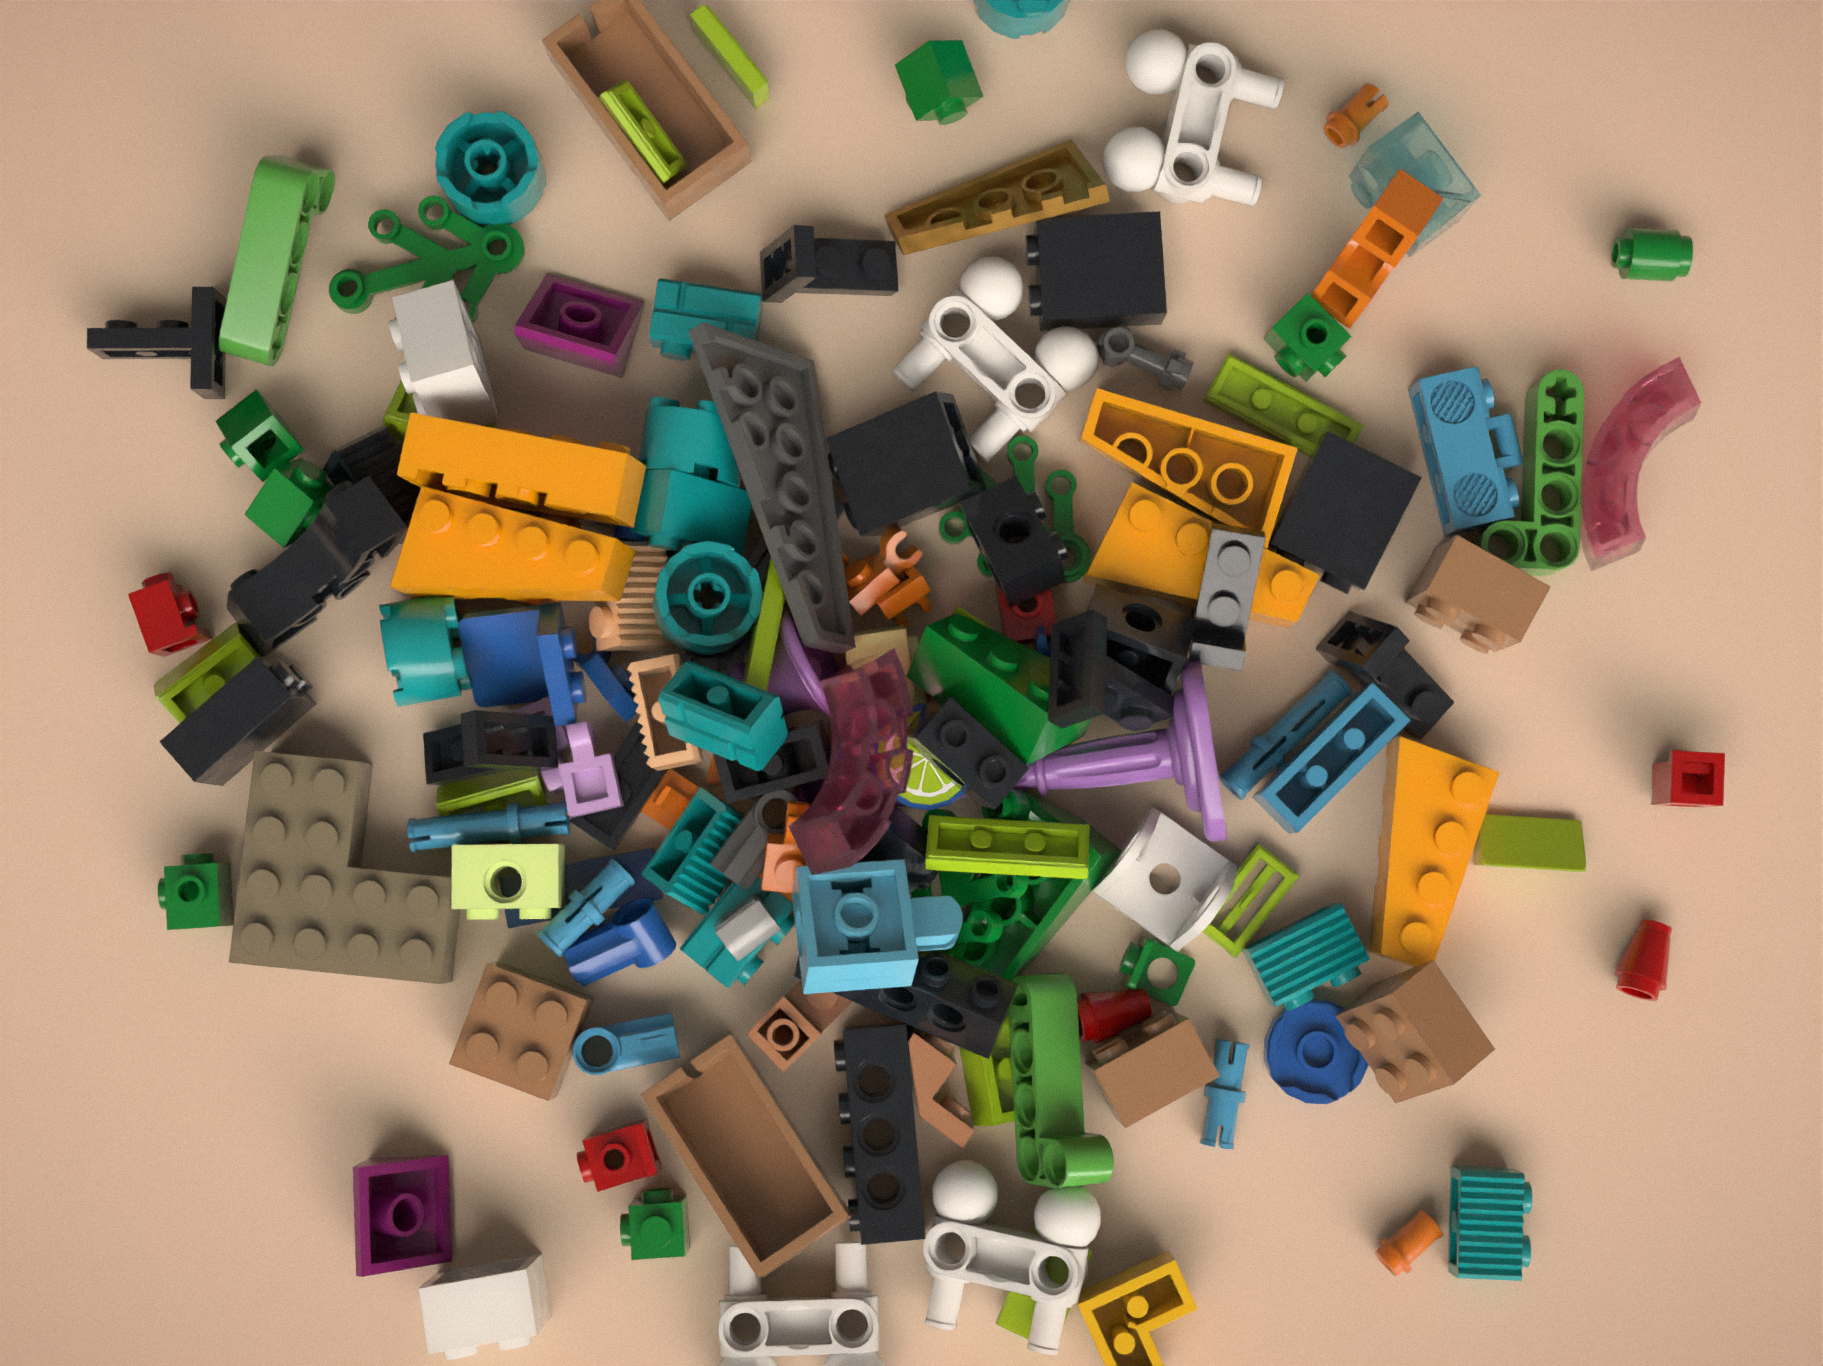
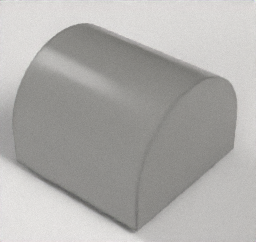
M758 894L749 896L717 920L714 925L715 933L737 961L781 930L780 925Z

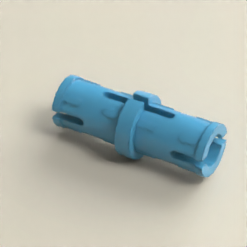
M611 859L608 862L609 864L580 892L575 889L568 896L570 902L542 930L536 933L558 957L561 958L564 952L592 924L598 926L605 919L602 914L630 886L636 883L631 875L614 859Z
M1216 1039L1213 1064L1220 1076L1212 1080L1211 1085H1205L1204 1096L1209 1098L1200 1144L1215 1147L1218 1126L1221 1125L1220 1148L1234 1149L1233 1142L1239 1103L1245 1102L1246 1092L1241 1091L1247 1050H1249L1250 1045L1234 1041L1232 1060L1228 1063L1231 1042L1229 1040Z

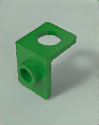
M1141 936L1138 944L1129 943L1122 957L1118 971L1125 974L1121 984L1134 990L1144 988L1148 996L1168 1005L1176 1006L1195 966V960L1155 942L1154 939ZM1158 958L1171 960L1177 968L1176 981L1172 986L1165 989L1154 987L1147 977L1149 965Z

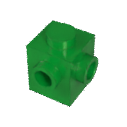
M929 40L895 64L906 94L907 104L912 110L916 121L938 120L939 125L954 123L968 114L967 107L984 97L962 40Z
M1307 293L1269 330L1264 340L1277 352L1274 358L1286 373L1292 377L1300 375L1307 382L1317 372L1324 378L1327 377L1347 357L1341 348L1352 336Z
M257 389L216 420L218 427L225 437L219 443L222 450L238 468L246 464L262 482L269 477L275 467L288 463L304 450L288 424Z
M299 458L273 469L244 515L281 547L285 548L292 545L310 527L326 501L325 496L335 486L327 480L326 474L318 466Z
M213 853L181 855V865L164 867V878H160L158 882V901L161 909H166L167 930L233 926L231 863H214Z
M673 1188L642 1190L641 1197L634 1198L629 1204V1213L621 1214L620 1216L622 1246H631V1260L685 1257L690 1249L687 1194L673 1195Z

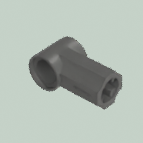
M782 789L752 797L749 809L709 862L710 865L746 891L763 870L767 833L784 834L785 821L776 827H768L764 823L762 809L765 803L773 798H781L786 803V806L788 801L799 802L793 794Z

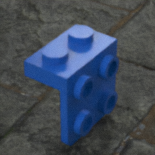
M561 602L466 613L459 618L458 632L474 701L478 706L487 708L537 702L549 696L555 726L576 723L578 703L586 702V686L583 672L575 671L573 658L577 657L576 635L573 626L566 627Z

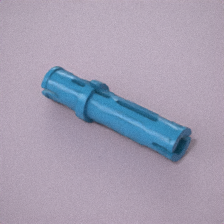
M1333 670L1327 671L1325 676L1263 736L1256 734L1249 741L1251 747L1228 770L1218 776L1223 785L1235 797L1243 800L1246 794L1272 769L1278 771L1286 763L1284 758L1346 697L1353 693L1350 686ZM1319 702V704L1291 730V728ZM1261 758V760L1252 768V766Z
M566 801L521 807L520 803L516 802L508 803L507 809L421 819L409 818L407 822L408 838H413V841L409 842L412 852L452 847V845H470L510 840L511 844H523L524 838L558 834L570 835V817L566 815V812H568Z

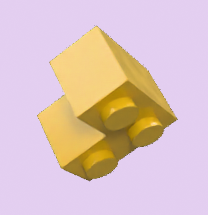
M1168 1250L1081 1290L1079 1303H1077L1105 1366H1164L1149 1332L1198 1309L1175 1258Z

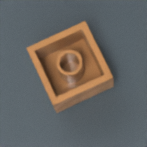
M1456 535L1433 550L1405 603L1416 608L1414 615L1421 621L1439 629L1445 624L1462 634L1460 641L1478 652L1487 654L1489 650L1497 652L1522 641L1551 586Z
M1434 960L1376 982L1335 1015L1344 1028L1345 1035L1350 1044L1360 1051L1375 1073L1378 1085L1390 1095L1395 1103L1454 1085L1495 1050Z
M498 961L487 963L449 1064L550 1101L558 1095L573 1055L574 1043L581 1034L594 997Z
M1163 1010L1139 1023L1138 1027L1141 1033L1125 1041L1124 1038L1121 1039L1118 1035L1092 1049L1095 1058L1086 1062V1065L1113 1115L1124 1128L1133 1125L1220 1076L1189 1018L1178 1013L1172 1015Z

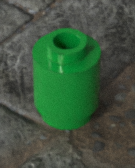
M1627 227L1622 237L1614 239L1611 249V265L1613 268H1618L1622 279L1672 282L1676 277H1686L1688 275L1693 260L1692 239L1690 236L1680 235L1678 230Z

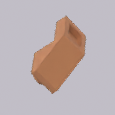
M800 980L746 1035L784 1072L853 1001L832 992L803 994L802 980Z
M913 1030L908 1037V1045L919 1116L963 1148L975 1132L974 1126L967 1121L972 1113L947 1094L941 1102L934 1097L957 1065L956 1061L949 1056L954 1047L945 1040L925 1033L924 1036H921Z

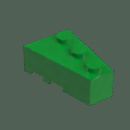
M959 613L926 625L906 677L931 696L952 697L1026 766L1085 736L1092 718L1063 729L1048 721L1049 657Z

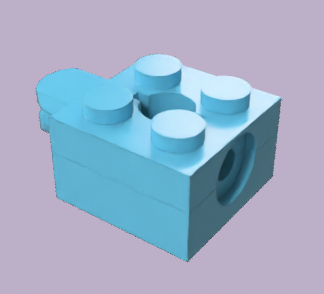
M905 859L796 867L792 902L803 994L911 986L919 960L918 951L945 950L954 946L963 920L960 905L953 897L946 895L910 898Z

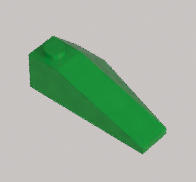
M1026 789L1021 790L1027 796L1030 803V814L1027 821L1088 824L1081 817ZM1090 825L1087 879L1028 876V887L1021 897H997L972 904L969 915L976 910H988L998 913L1003 922L1002 934L998 940L992 943L974 941L955 946L953 957L1010 981L1014 977L1022 975L1091 893L1121 850ZM982 873L981 877H978L976 880L992 876L993 874ZM1009 875L1007 878L1008 889L1013 885L1012 875ZM986 918L981 925L983 934L986 933L988 928Z

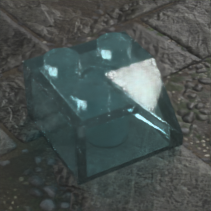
M1419 112L1370 145L1349 176L1353 182L1351 189L1354 196L1366 209L1374 206L1399 169H1402L1444 198L1418 238L1406 252L1408 257H1411L1457 224L1481 196Z

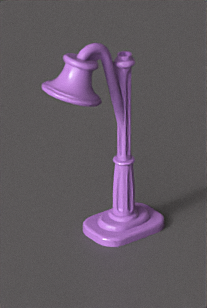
M784 604L767 687L768 692L778 695L783 710L781 716L811 709L824 712L833 721L836 720L839 723L852 720L853 705L849 690L831 652L803 646L788 604ZM1187 657L1181 670L1183 688L1174 691L1172 694L1175 697L1174 718L1168 721L1167 728L1109 736L1064 746L1027 765L1029 770L1013 789L1038 788L1039 794L1045 796L1048 790L1116 786L1175 778L1177 784L1184 785L1187 807L1192 811L1201 812L1204 834L1207 840L1212 842L1227 840L1201 660L1189 662V657ZM734 663L730 669V677L742 681L746 663ZM832 755L836 771L831 777L795 786L794 791H787L793 794L799 802L810 803L835 774L845 766L896 807L906 806L892 798L877 781L873 763L870 759ZM964 793L959 798H966L968 796Z

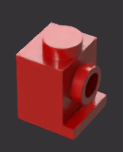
M171 572L157 574L141 582L142 589L128 594L149 653L166 657L212 640L209 629L196 625L195 619L200 617V610L193 593L189 588L183 589L182 585L175 583Z
M996 584L995 590L1003 635L1020 644L1035 643L1037 626H1044L1046 639L1051 640L1052 625L1056 624L1051 589L1034 596L1037 604L1036 609L1026 613L1021 611L1017 605L1009 608Z
M1669 750V761L1653 764L1651 805L1695 808L1723 806L1725 753Z
M648 1118L587 1136L582 1140L585 1150L576 1153L583 1181L585 1183L594 1181L597 1192L644 1177L657 1175L662 1169ZM618 1149L623 1153L625 1161L622 1167L613 1168L606 1162L608 1150Z

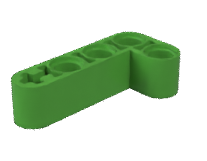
M284 155L264 156L259 161L252 180L220 330L219 349L221 352L271 367L278 362L285 344L313 215H321L326 211L334 191L335 174L332 169Z
M1563 369L1552 370L1535 382L1526 393L1524 403V464L1522 471L1521 521L1495 522L1477 533L1471 540V543L1491 553L1488 548L1489 537L1491 535L1500 536L1506 541L1509 550L1508 556L1504 561L1531 576L1552 575L1574 563L1580 550L1584 389L1578 376L1571 371ZM1550 388H1553V395L1555 397L1562 398V403L1555 407V399L1546 396V391ZM1552 416L1551 422L1544 423V421ZM1544 437H1553L1559 441L1562 446L1561 459H1553L1546 454L1543 449ZM1544 487L1553 488L1559 494L1561 505L1558 511L1550 510L1543 503L1541 493ZM1542 538L1552 539L1558 545L1560 554L1557 562L1548 561L1541 554L1540 543Z
M1064 972L1016 976L1012 981L1019 985L1009 1010L1016 1156L1019 1172L1025 1182L1051 1188L1108 1182L1114 1169L1113 1151L1110 1143L1101 1134L1086 1133L1084 1127L1078 1006L1074 982L1069 974Z

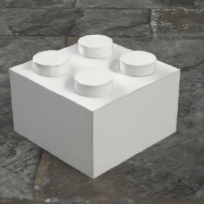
M454 280L392 297L397 319L390 320L389 327L397 350H403L405 357L404 362L398 363V368L406 392L408 394L413 393L418 414L468 422L480 426L500 421L480 337Z
M542 1253L439 1271L418 1288L428 1354L445 1352L447 1360L475 1355L478 1353L477 1346L498 1342L499 1350H510L530 1345L532 1343L531 1337L538 1335L552 1317Z

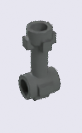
M1121 325L1108 332L1101 333L1096 347L1099 349L1104 365L1115 368V366H1119L1126 361L1161 376L1159 387L1169 391L1174 387L1182 391L1194 364L1193 361L1185 359L1186 353L1174 349L1170 357L1138 345L1134 342V337L1130 332L1131 329Z

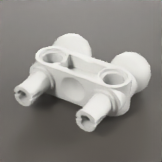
M1166 29L1149 30L1140 34L1130 43L1126 52V73L1133 85L1148 95L1165 94L1173 91L1162 141L1157 134L1144 127H1129L1116 132L1108 140L1103 150L1105 173L1113 185L1126 192L1143 191L1152 187V191L1158 192L1164 199L1172 203L1183 204L1189 201L1203 203L1210 196H1215L1253 207L1257 202L1263 177L1220 166V162L1217 159L1229 103L1232 99H1237L1275 110L1282 96L1284 79L1241 68L1242 64L1238 62V56L1233 55L1225 46L1218 43L1206 42L1201 45L1188 43L1185 46L1179 36ZM1196 67L1209 68L1215 74L1216 83L1207 84L1201 81L1196 74ZM1184 163L1188 165L1194 173V181L1185 182L1180 180L1174 173L1173 164Z
M992 255L978 258L966 267L960 277L958 290L955 289L948 297L936 303L930 316L920 326L922 339L892 370L893 374L914 392L944 360L948 362L952 360L995 400L996 403L994 405L997 409L969 438L973 450L987 463L1018 430L1023 433L1026 430L1032 432L1039 423L1048 418L1057 404L1066 396L1065 391L1079 389L1088 383L1097 370L1099 360L1094 341L1089 334L1076 327L1061 326L1045 333L1035 346L1033 359L1007 336L993 321L1003 319L1016 310L1022 301L1024 284L1021 273L1013 263L1003 257ZM962 314L968 318L970 327L963 336L953 338L943 333L941 330L942 323L949 315ZM1029 383L1038 385L1045 393V399L1042 404L1032 409L1022 407L1015 399L1018 389Z
M957 1160L947 1164L938 1173L932 1187L933 1204L938 1214L934 1215L932 1229L927 1233L923 1243V1253L926 1259L925 1269L933 1277L925 1324L939 1329L955 1330L964 1283L974 1282L1031 1296V1299L1036 1302L1027 1349L1042 1354L1057 1355L1059 1353L1066 1310L1073 1307V1304L1079 1303L1081 1287L1085 1284L1089 1274L1088 1248L1086 1246L1096 1237L1101 1225V1210L1096 1198L1082 1186L1048 1187L1039 1197L1034 1209V1222L1039 1233L1034 1234L985 1222L993 1214L996 1207L998 1187L993 1175L984 1165L973 1160ZM950 1232L958 1234L966 1245V1252L961 1260L952 1258L945 1248V1241ZM1051 1256H1057L1066 1262L1069 1269V1277L1065 1284L1055 1283L1049 1278L1046 1264Z
M861 1241L835 1243L836 1291L830 1292L831 1296L767 1298V1294L762 1293L761 1277L757 1278L737 1245L729 1246L730 1294L724 1295L725 1300L719 1301L720 1321L718 1333L720 1338V1356L723 1358L718 1366H777L771 1356L828 1354L829 1356L823 1366H885V1363L877 1353V1351H880L878 1296L873 1295V1290L867 1289L866 1245H861ZM846 1310H858L867 1318L868 1328L862 1336L847 1338L839 1331L837 1320L840 1314ZM741 1313L754 1315L760 1322V1336L750 1342L738 1339L732 1330V1322L735 1316Z

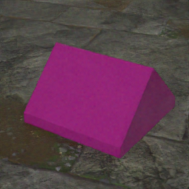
M547 273L516 322L514 335L525 350L622 378L642 316L644 302Z
M449 1155L369 1158L353 1166L356 1276L365 1277L452 1262Z

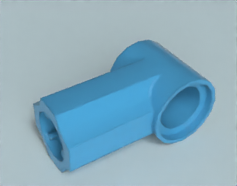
M672 1012L593 1027L583 1031L577 1037L573 1046V1058L576 1065L583 1072L590 1075H602L617 1070L680 1058ZM594 1035L607 1038L613 1048V1055L610 1061L603 1066H595L589 1063L584 1055L585 1043Z

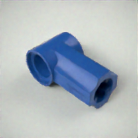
M646 897L629 902L612 916L610 922L582 934L564 952V956L573 978L584 987L632 964L639 968L654 966L670 956L675 950L677 943L653 900Z

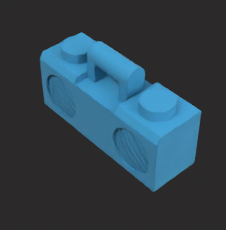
M1478 367L1418 379L1408 389L1444 537L1487 528L1495 522L1509 521L1514 518L1513 509L1519 506L1518 491L1512 478H1505L1504 470L1521 466L1524 462L1512 414L1489 418L1488 409L1494 407V395L1489 380L1487 378H1480ZM1493 430L1500 458L1495 459L1489 431Z
M1370 683L1357 691L1252 798L1287 833H1298L1411 720L1374 683Z

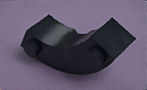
M370 476L355 484L352 480H347L334 487L325 496L326 501L314 522L288 549L259 572L257 569L247 571L230 585L232 590L228 592L226 608L262 658L317 621L316 615L326 607V600L333 595L336 600H342L371 575L367 569L374 563V556L377 553L381 558L388 556L404 534L406 529L405 523Z

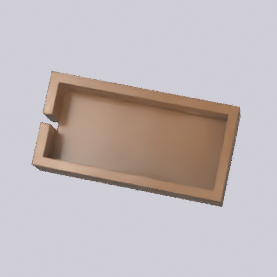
M598 0L588 7L595 29L599 33L597 36L591 38L586 21L579 13L544 38L542 42L551 63L670 221L750 164L752 161L749 145L641 0ZM624 79L629 81L687 162L686 167L663 184L660 183L598 99L602 93Z
M729 1034L691 1060L694 1068L702 1072L700 1076L694 1078L689 1070L680 1067L641 1095L757 1278H760L774 1271L853 1215L739 1039Z

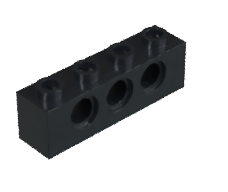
M939 950L918 951L919 960L911 986L832 992L989 1059L1006 1021L1019 984ZM798 957L794 977L801 979Z
M896 1022L844 1027L843 1040H834L836 1072L846 1071L848 1092L838 1093L840 1123L841 1125L851 1124L853 1145L843 1146L845 1178L856 1177L857 1199L847 1200L848 1209L853 1215L849 1218L850 1232L860 1231L861 1245L925 1239L906 1024ZM878 1065L887 1071L890 1081L882 1092L869 1093L861 1087L858 1077L865 1067ZM872 1119H885L893 1126L894 1136L886 1145L875 1146L865 1139L863 1129ZM888 1172L898 1180L899 1188L892 1197L880 1199L870 1192L868 1182L876 1173Z

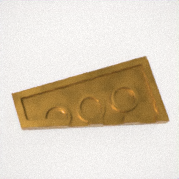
M1071 139L885 214L884 217L889 232L903 255L1108 203L1110 199L1106 184Z

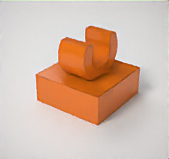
M913 566L901 571L896 576L900 582L886 595L879 598L875 604L888 620L893 619L898 626L904 625L905 628L909 627L907 620L903 616V611L906 608L917 603L926 614L932 610L930 601L925 597V595L931 592V589L923 576Z
M669 769L641 812L671 831L700 787L673 769Z

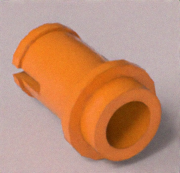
M1365 83L1360 88V91L1340 111H1331L1326 117L1327 123L1324 125L1323 130L1327 138L1339 148L1356 145L1360 140V132L1380 112H1383L1388 107V101L1384 94L1366 106L1380 91L1379 88L1373 84Z
M1419 1210L1416 1216L1388 1240L1382 1237L1379 1240L1380 1247L1374 1253L1385 1268L1394 1276H1397L1402 1271L1408 1274L1411 1271L1410 1264L1444 1234L1426 1212Z

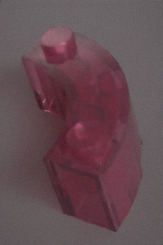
M1680 357L1661 365L1630 388L1623 395L1621 401L1613 408L1604 423H1602L1593 441L1582 474L1580 531L1582 548L1590 571L1640 552L1646 539L1637 507V484L1640 469L1651 451L1660 441L1680 426L1694 420L1701 405L1698 394Z
M895 648L856 660L820 681L831 719L832 751L830 764L821 790L813 803L797 820L788 826L811 875L850 868L863 858L878 843L892 822L888 818L899 794L906 792L914 752L907 749V717L913 716V709L908 684Z

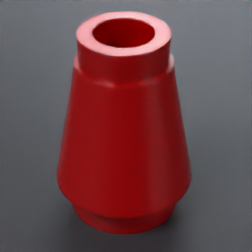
M1642 919L1640 921L1639 928L1636 930L1614 972V975L1618 977L1617 990L1643 1000H1658L1660 991L1667 988L1670 935L1672 932L1670 926L1649 919Z
M1144 988L1082 993L1081 999L1077 1000L1079 1039L1081 1042L1092 1040L1095 1044H1098L1152 1017L1150 1000Z

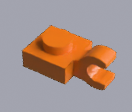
M897 525L887 529L882 535L879 544L880 551L877 557L871 553L865 559H859L845 569L849 605L860 616L900 582L896 576L901 571L915 565L922 556L921 551L913 544L907 547L904 552L896 554L897 544L907 536Z
M788 801L784 834L767 833L761 890L792 893L796 867L819 865L821 838L808 837L810 816H808L809 803Z

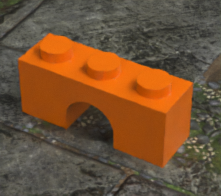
M1399 169L1311 296L1334 319L1350 329L1392 269L1398 265L1418 238L1444 198L1402 169Z

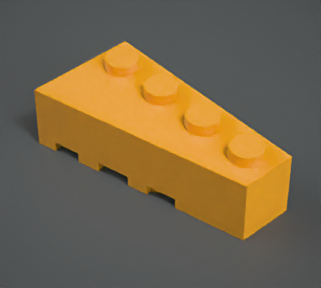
M1098 388L1092 394L1078 441L1217 524L1264 531L1266 536L1264 548L1266 549L1268 548L1298 449Z
M410 412L397 475L420 488L424 486L506 509L634 528L646 465L630 455L631 449L617 443L599 442L597 448L581 445V441L562 435H550L549 439L533 436L528 432L518 429L502 428L501 430Z
M1132 482L1081 583L1094 586L1099 584L1123 590L1126 593L1144 597L1146 595L1195 608L1211 527L1214 522ZM1263 548L1249 620L1283 628H1289L1298 622L1320 575Z
M421 486L390 588L412 598L443 596L454 597L455 599L505 598L507 600H527V598L558 601H620L636 551L616 538Z
M1399 736L1392 738L1387 743L1386 783L1383 786L1382 805H1384L1382 832L1378 842L1377 856H1379L1377 884L1374 889L1369 952L1413 968L1436 959L1500 772Z

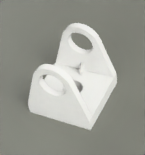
M1150 806L1121 847L1119 855L1092 892L1171 949L1178 952L1196 938L1218 913L1233 889L1237 866L1155 807ZM1161 863L1171 865L1178 874V884L1168 894L1156 892L1149 880L1152 869Z

